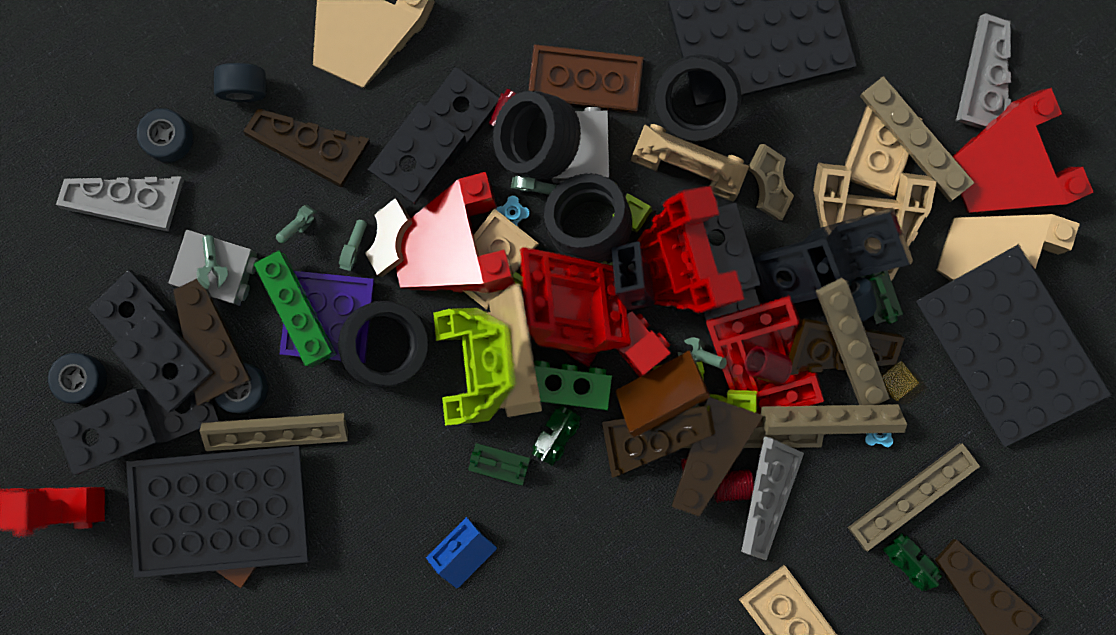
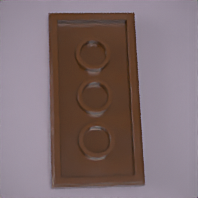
M534 45L528 91H540L557 96L568 102L571 106L599 107L605 110L637 113L643 57Z

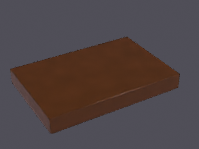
M690 350L616 390L629 433L633 437L648 431L710 397L694 355Z

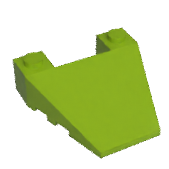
M478 308L446 309L433 313L436 341L462 340L468 393L442 397L445 426L490 421L515 387L509 325Z

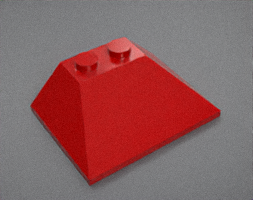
M526 247L520 249L527 330L538 345L582 353H593L625 347L631 344L627 309L616 295L613 265Z
M790 296L706 320L717 355L727 359V364L722 370L729 390L757 391L758 414L761 413L762 407L810 406L824 402L817 372H799L797 375H790L783 384L775 385L748 375L745 370L746 356L756 346H762L789 357L800 321L799 314Z

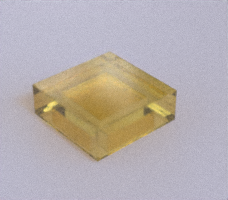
M902 361L895 364L882 375L886 390L895 401H898L919 384Z

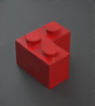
M631 311L627 314L631 344L616 349L638 377H641L670 354L667 350L670 345L661 333L655 335L653 331L649 332L646 329L650 325L640 313L635 315Z

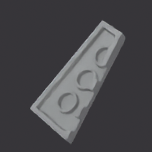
M988 14L980 16L956 121L985 129L993 119H996L1011 104V99H1008V84L1011 83V72H1008V58L1011 57L1010 21Z
M174 176L171 179H158V177H145V179H129L126 177L117 178V180H102L101 178L64 179L56 205L60 209L168 232L184 180L181 176Z
M765 436L741 552L767 560L804 453Z

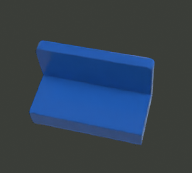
M466 517L426 559L442 578L455 588H459L493 554L497 547Z

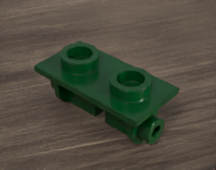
M888 271L862 276L872 283L877 303V309L873 315L875 323L879 324L886 321L887 324L896 322L898 320L897 317L903 315Z
M562 405L559 409H555L546 424L547 427L554 430L552 435L542 431L533 445L534 451L532 454L553 466L555 461L562 457L565 451L564 446L569 438L577 432L581 417Z
M476 443L470 458L468 471L523 486L530 458Z
M900 533L893 540L895 544L882 549L889 556L890 561L899 567L909 577L910 582L921 591L939 585L937 581L942 577L939 573L940 569L926 555H922L919 560L915 558L921 550L909 536H904Z

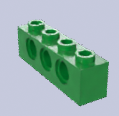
M277 251L254 263L305 366L312 368L337 355L288 257L281 251Z
M533 361L540 402L608 410L612 376L606 375L605 369L589 368V373L579 372L578 366L561 364V369L550 368L549 362ZM551 375L558 376L561 379L562 385L557 391H550L545 386V380ZM578 379L586 380L590 387L588 393L584 395L577 394L573 389L574 382Z

